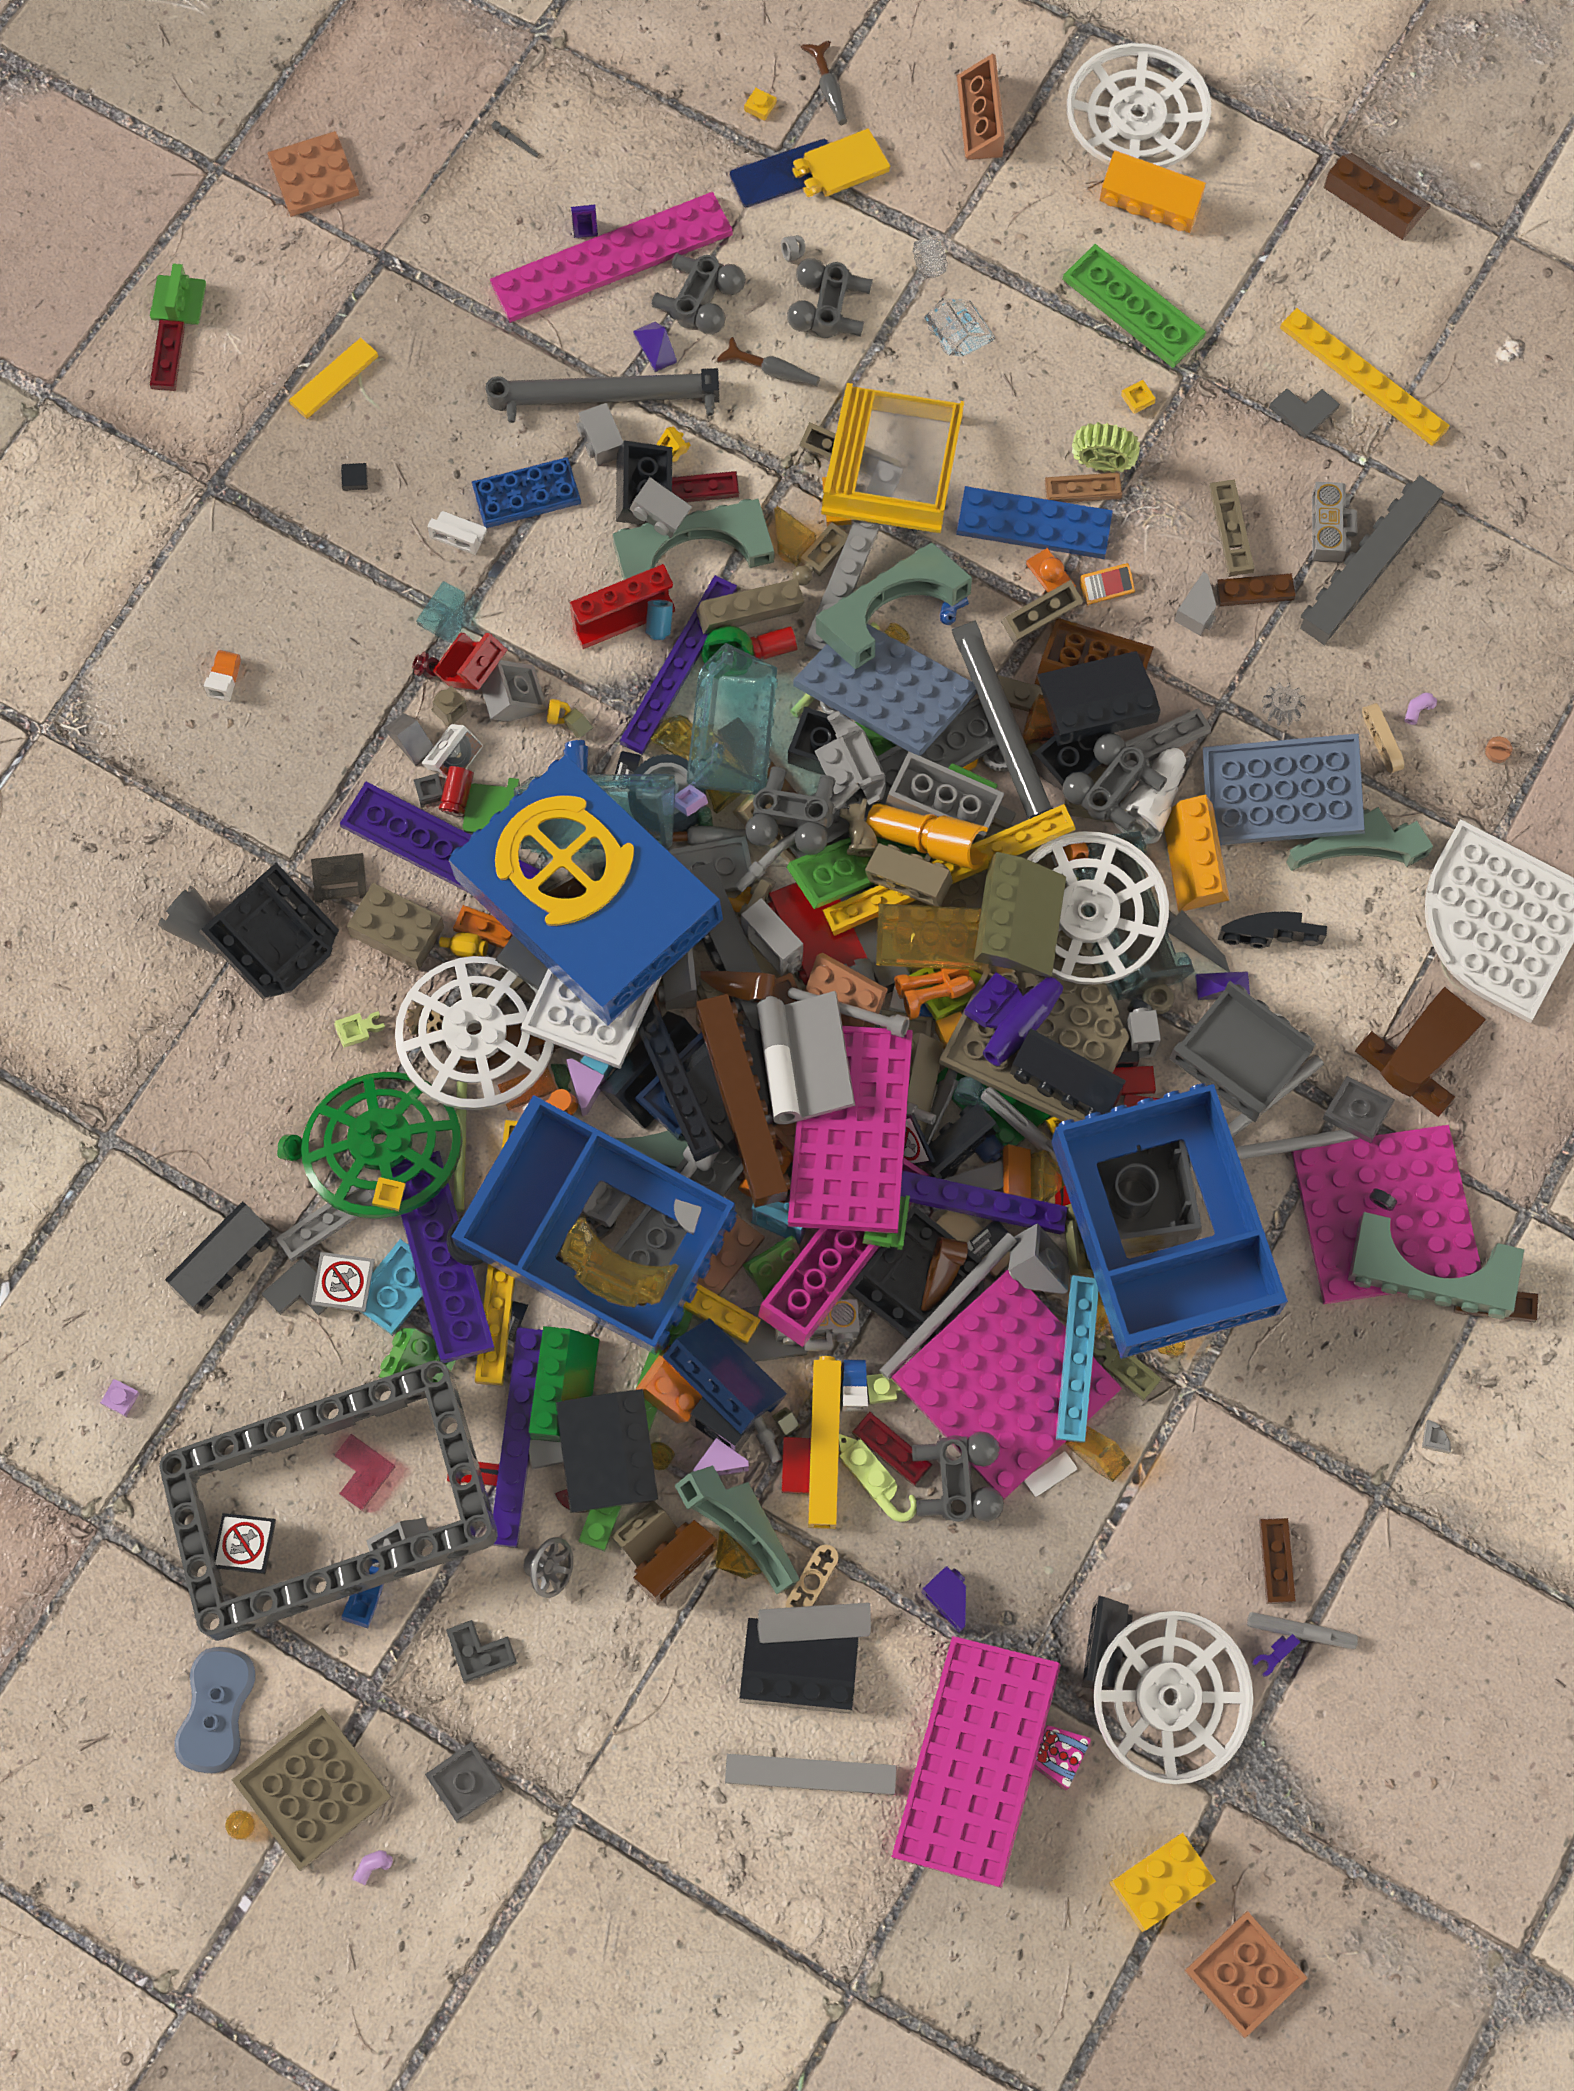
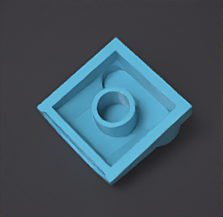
M776 1202L756 1208L753 1203L751 1208L752 1224L784 1238L793 1236L798 1244L801 1243L807 1228L788 1226L789 1203Z

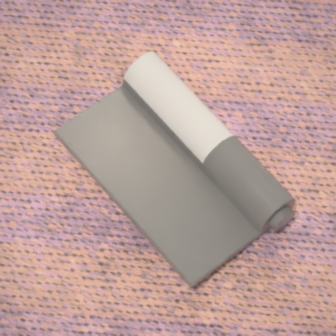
M836 991L786 1005L780 999L773 996H768L765 1000H761L757 1004V1013L774 1122L789 1124L855 1106Z

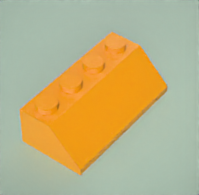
M1114 150L1102 185L1099 201L1111 207L1124 209L1133 215L1149 218L1153 222L1166 224L1178 231L1190 233L1200 211L1206 182Z
M1206 794L1181 800L1172 807L1164 827L1178 911H1187L1230 901L1213 804Z

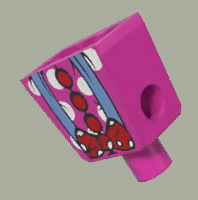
M1047 1725L1043 1731L1034 1769L1066 1791L1069 1789L1091 1739Z

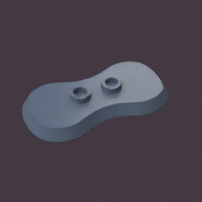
M213 1647L201 1652L193 1662L190 1670L191 1706L187 1717L178 1729L174 1743L177 1759L186 1768L201 1773H219L228 1769L238 1757L241 1745L238 1724L239 1714L244 1701L254 1686L256 1676L254 1664L245 1653L227 1647Z

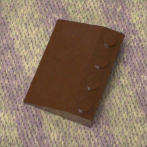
M1058 618L1055 621L1044 650L1037 674L1137 651L1145 670H1147L1154 647ZM1036 676L1034 684L1040 686L1038 677Z

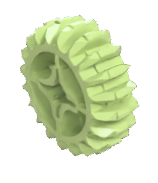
M1097 422L1094 425L1089 423L1087 426H1081L1076 431L1072 443V453L1074 458L1079 460L1080 464H1085L1087 468H1094L1095 471L1102 470L1104 473L1105 471H1111L1112 473H1115V471L1124 472V469H1131V466L1136 464L1140 452V443L1138 442V437L1132 431H1126L1125 427H1117V424L1109 425L1108 423L1101 424Z

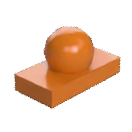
M1048 548L1026 561V565L1047 593L1071 580L1064 571L1062 561L1055 558Z

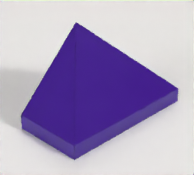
M652 322L633 331L655 372L677 363L665 327L657 322Z
M1248 971L1195 975L1198 1000L1218 999L1229 981L1235 985H1241L1250 995Z

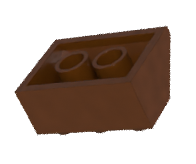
M695 1520L690 1524L687 1522L683 1523L675 1531L677 1536L670 1543L667 1541L663 1542L655 1550L656 1556L649 1563L645 1560L634 1570L636 1573L633 1577L634 1582L656 1605L663 1601L717 1549V1539Z

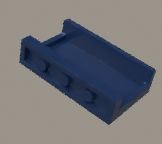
M710 1318L678 1337L663 1355V1358L740 1434L745 1432L753 1421L766 1411H774L787 1395Z

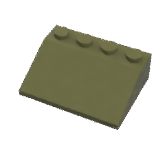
M996 852L988 863L974 961L1051 978L1066 876L1023 857Z

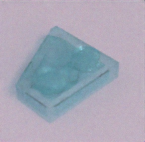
M443 581L416 620L417 625L452 644L461 633L465 592Z

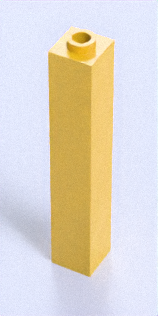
M821 1356L819 1360H814L808 1528L836 1529L841 1361H836L835 1357Z

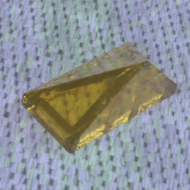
M1042 1150L1031 1154V1199L1048 1202L1065 1184L1061 1171L1049 1151Z
M720 1529L715 1567L744 1579L763 1573L745 1549L724 1529Z

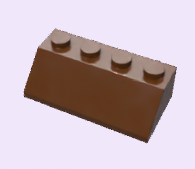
M1353 153L1341 156L1329 170L1324 189L1401 240L1407 236L1431 206Z

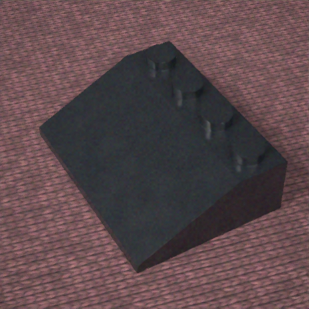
M1137 651L1037 674L1058 746L1158 722L1161 712L1154 687Z
M643 1389L555 1402L570 1513L648 1503L658 1500Z
M748 1618L739 1697L740 1703L846 1714L852 1713L859 1637L760 1643L757 1628L758 1618Z

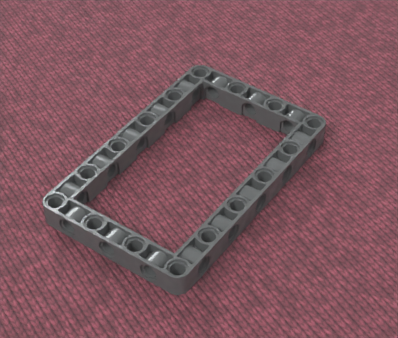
M430 1361L173 1450L165 1454L159 1464L197 1627L204 1635L216 1641L227 1639L487 1549L496 1542L498 1536L456 1382L452 1372L440 1361ZM443 1373L440 1381L432 1382L436 1374ZM391 1391L388 1399L380 1401L381 1395L384 1392ZM427 1398L460 1520L224 1602L220 1570L216 1568L214 1553L212 1552L208 1537L210 1529L204 1505L199 1500L195 1484L200 1479L199 1476L216 1470L224 1471L252 1461L251 1458L285 1450L304 1443L303 1440L320 1434L328 1435L356 1425L355 1422L372 1416L380 1417L406 1408L409 1403ZM334 1409H338L336 1417L328 1419L329 1413ZM457 1423V1429L448 1434L446 1431L449 1425ZM282 1427H286L285 1433L277 1437V1431ZM234 1445L233 1451L225 1455L226 1448ZM181 1463L180 1470L173 1473L174 1466ZM471 1474V1481L466 1485H461L462 1478L465 1475ZM190 1514H194L193 1521L185 1525L186 1518ZM486 1526V1533L481 1537H475L476 1530ZM433 1545L432 1552L427 1556H422L425 1546ZM375 1563H379V1570L370 1575V1567ZM202 1566H206L205 1574L197 1577L198 1570ZM326 1581L325 1589L320 1593H316L317 1585ZM273 1600L272 1607L268 1611H263L265 1602ZM219 1618V1625L215 1629L210 1630L211 1622Z

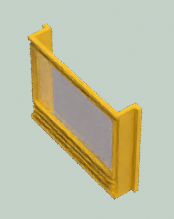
M847 383L823 491L821 514L941 533L965 401L954 403L854 387L852 383Z

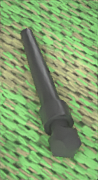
M495 120L491 124L492 129L496 132L499 131L501 136L508 138L536 158L539 156L536 151L512 134L510 129L505 126L502 127L499 121Z

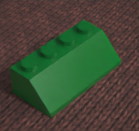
M543 1326L529 1427L531 1440L561 1443L555 1402L593 1396L600 1343L599 1338L573 1329Z

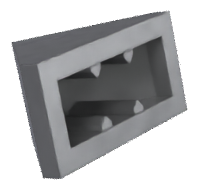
M405 713L384 727L387 734L415 766L421 763L434 747L418 721Z

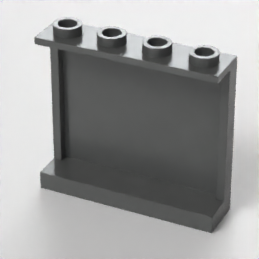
M1229 981L1223 993L1182 1042L1175 1046L1169 1059L1198 1081L1205 1083L1206 1086L1214 1084L1218 1096L1253 1122H1256L1310 1056L1316 1044L1308 1034L1299 1032L1292 1027L1285 1017L1277 1016L1270 1011L1267 1004L1263 1001L1251 997L1244 987Z

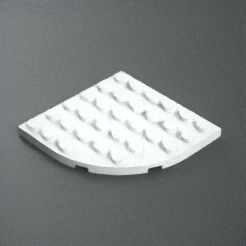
M1460 819L1435 864L1426 889V925L1436 953L1449 972L1470 991L1531 1023L1574 943V878Z

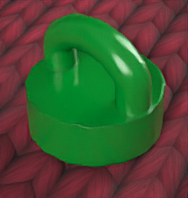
M294 1134L284 1135L278 1143V1158L286 1161L299 1160L302 1157V1138Z

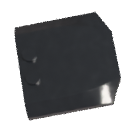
M276 862L199 932L264 1000L292 992L330 957L339 929Z
M737 1023V1026L743 1027L745 1033L744 1049L745 1051L750 1050L753 1066H750L752 1075L757 1074L760 1082L759 1098L760 1100L764 1099L767 1105L768 1115H765L767 1124L774 1125L776 1122L773 1119L761 1033L758 1029ZM704 1043L682 1064L713 1134L724 1145V1148L734 1158L738 1159L739 1153L706 1043Z
M915 1206L907 1214L902 1250L898 1249V1247L890 1246L888 1248L881 1246L846 1290L907 1340L982 1261V1259L968 1249L965 1263L960 1266L948 1291L929 1311H922V1301L936 1241L939 1237L955 1238ZM985 1277L919 1347L920 1350L983 1293Z

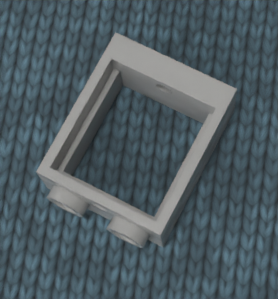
M762 898L741 914V927L746 938L781 976L788 973L793 974L802 966L803 943Z

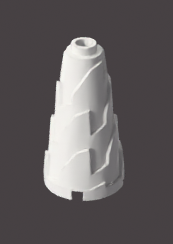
M1166 749L1158 756L1151 767L1167 778V782L1161 791H1156L1140 779L1134 790H1131L1119 805L1120 808L1136 818L1134 825L1129 831H1126L1114 822L1116 827L1132 840L1137 841L1140 836L1145 838L1143 843L1152 844L1156 843L1162 836L1163 829L1172 811L1171 805L1178 792L1177 786L1185 770L1186 758L1180 749Z

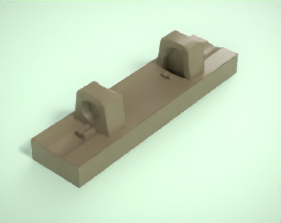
M1235 479L1210 483L1209 490L1228 576L1254 573V563ZM1241 547L1240 549L1230 550V548Z

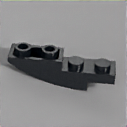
M1265 912L1245 916L1221 926L1218 940L1224 941V943L1229 945H1238L1239 943L1250 944L1251 947L1257 949L1270 947L1273 938H1277L1278 941L1285 943L1299 941L1307 946H1317L1323 944L1327 935V926L1302 923V913Z

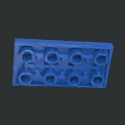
M568 457L472 481L481 518L486 528L581 504V498Z

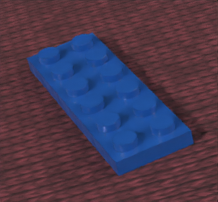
M965 486L956 535L1039 549L1048 548L1051 551L1105 559L1113 510Z

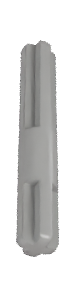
M992 1087L987 1088L982 1093L981 1099L1049 1160L1058 1165L1051 1143L1052 1140Z
M1250 1612L1248 1615L1247 1626L1289 1636L1294 1634L1295 1637L1303 1640L1353 1650L1357 1647L1358 1636L1355 1634Z

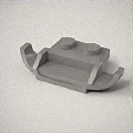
M839 711L827 716L836 732L837 739L815 750V753L825 774L834 777L836 780L833 788L834 793L839 795L854 781L864 791L869 806L882 800L886 788V775L865 731Z

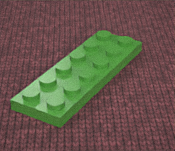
M1094 244L1063 274L1062 280L1172 368L1206 335V331L1097 244Z
M850 837L825 847L817 855H805L790 861L787 865L790 874L814 909L875 884L868 880L865 872L871 857L847 854V849L851 845ZM876 837L877 844L896 846L908 855L917 854L924 859L927 853L918 852L915 847Z

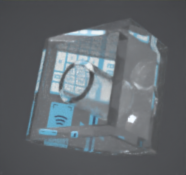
M943 297L924 317L929 325L930 332L938 338L942 350L947 355L963 357L995 339V336L969 300Z

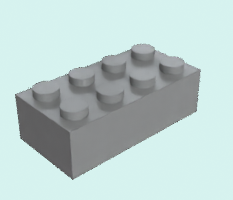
M908 752L889 791L885 805L924 816L927 814H933L937 817L946 815L987 827V832L980 831L975 836L972 842L974 844L985 839L1001 805L1004 793L912 752Z

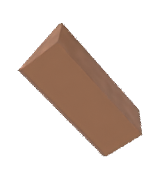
M992 53L957 75L965 158L968 160L1002 158L1004 127L996 55Z

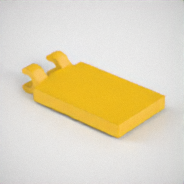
M867 128L806 152L804 159L800 158L793 162L795 168L792 171L796 178H800L810 172L814 177L804 181L806 187L803 188V191L807 197L814 196L819 192H823L825 197L888 173L891 166L871 131Z

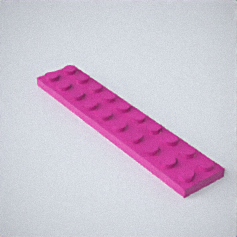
M712 191L490 278V283L509 323L671 260L676 253L684 255L732 236L733 230Z

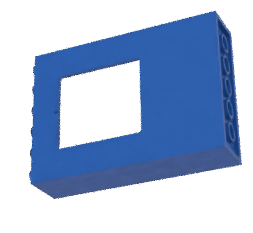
M1205 1083L1192 1086L1190 1091L1180 1093L1178 1090L1166 1093L1163 1096L1164 1098L1157 1100L1146 1098L1140 1100L1137 1103L1138 1105L1128 1108L1127 1105H1120L1111 1109L1110 1113L1102 1115L1100 1112L1091 1113L1085 1116L1084 1120L1077 1122L1074 1119L1065 1120L1059 1123V1126L1055 1129L1051 1142L1121 1359L1279 1315L1288 1302L1214 1084L1208 1086ZM1182 1140L1185 1143L1215 1234L1138 1257L1127 1258L1099 1175L1097 1163L1135 1153L1138 1151L1137 1146H1140L1141 1151Z
M533 1095L454 1231L452 1239L456 1246L657 1355L659 1349L664 1351L671 1339L669 1331L672 1326L677 1327L684 1316L683 1306L686 1302L691 1303L698 1290L696 1283L699 1278L704 1279L711 1267L710 1258L712 1254L717 1256L724 1244V1241H722L725 1231L730 1232L737 1221V1213L735 1212L734 1202ZM600 1181L677 1221L674 1211L675 1199L702 1207L694 1235L686 1233L668 1267L672 1268V1271L670 1272L666 1269L646 1306L638 1305L556 1260L557 1254Z

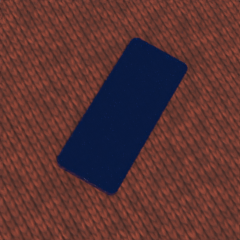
M820 139L731 170L729 173L730 179L742 205L748 208L806 187L804 181L814 177L810 172L800 178H796L792 171L795 168L793 162L800 158L804 159L806 152L829 144L828 140Z

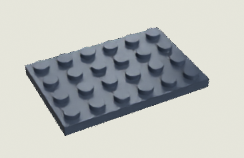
M869 624L866 625L867 629L875 639L874 658L855 670L833 648L826 644L793 679L794 687L918 756H921L977 694L976 687L970 680Z
M1359 733L1203 747L1205 794L1213 804L1220 845L1365 834Z

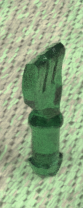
M709 807L700 808L699 818L697 819L698 826H713L712 812Z
M551 1064L558 1088L571 1093V1089L568 1088L570 1073L567 1065Z

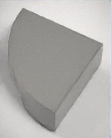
M675 1199L674 1211L678 1223L685 1231L694 1235L702 1207Z
M1431 1420L1426 1421L1422 1448L1449 1454L1451 1452V1443L1446 1433L1437 1423Z

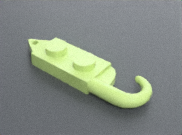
M839 1434L840 1460L873 1500L894 1521L905 1522L912 1519L917 1513V1500L914 1495L909 1496L911 1501L910 1509L905 1513L899 1512L890 1502L897 1491V1484L894 1478L861 1439L855 1440Z

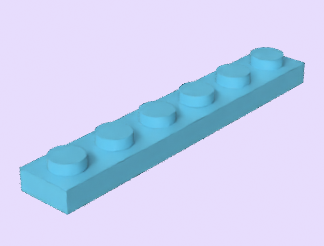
M1074 1275L1071 1277L1056 1440L1085 1442L1099 1293L1095 1278Z

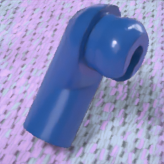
M967 597L954 606L946 602L942 604L939 617L944 625H951L956 621L957 610L969 605Z

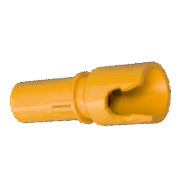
M881 803L875 804L868 813L866 823L872 828L876 837L915 847L918 852L928 853L931 858L976 870L984 864L988 857L987 854L981 853L976 847L970 849L975 836L980 831L987 832L988 828L946 815L937 817L933 814H927L924 816Z

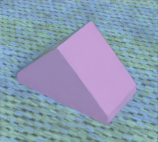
M572 1058L567 1059L569 1074L579 1102L582 1116L588 1115L601 1092L599 1087L605 1082V1076Z
M716 1438L693 1469V1471H697L713 1465L718 1476L749 1471V1463L747 1459Z

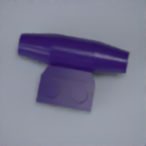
M997 972L991 977L964 1009V1015L981 1026L996 1028L983 1051L987 1061L995 1066H1000L1021 1048L1030 1029L1036 1031L1049 1016L1063 991V986L1058 980L1053 977H1046L1022 996L1017 985Z

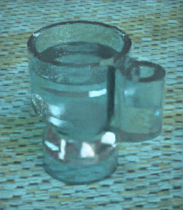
M967 1076L959 1080L953 1095L957 1102L966 1106L970 1104L975 1106L978 1103L985 1111H990L991 1109L981 1099L982 1093L986 1090L982 1083Z

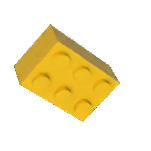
M1182 1832L1109 1882V1884L1140 1931L1144 1932L1216 1881Z

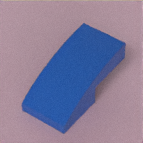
M371 1566L369 1574L376 1573L379 1568ZM384 1584L349 1596L342 1614V1620L368 1629Z

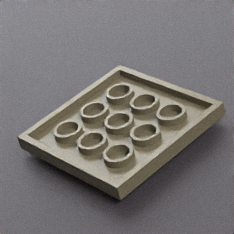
M323 1707L232 1779V1782L299 1871L304 1870L392 1798Z

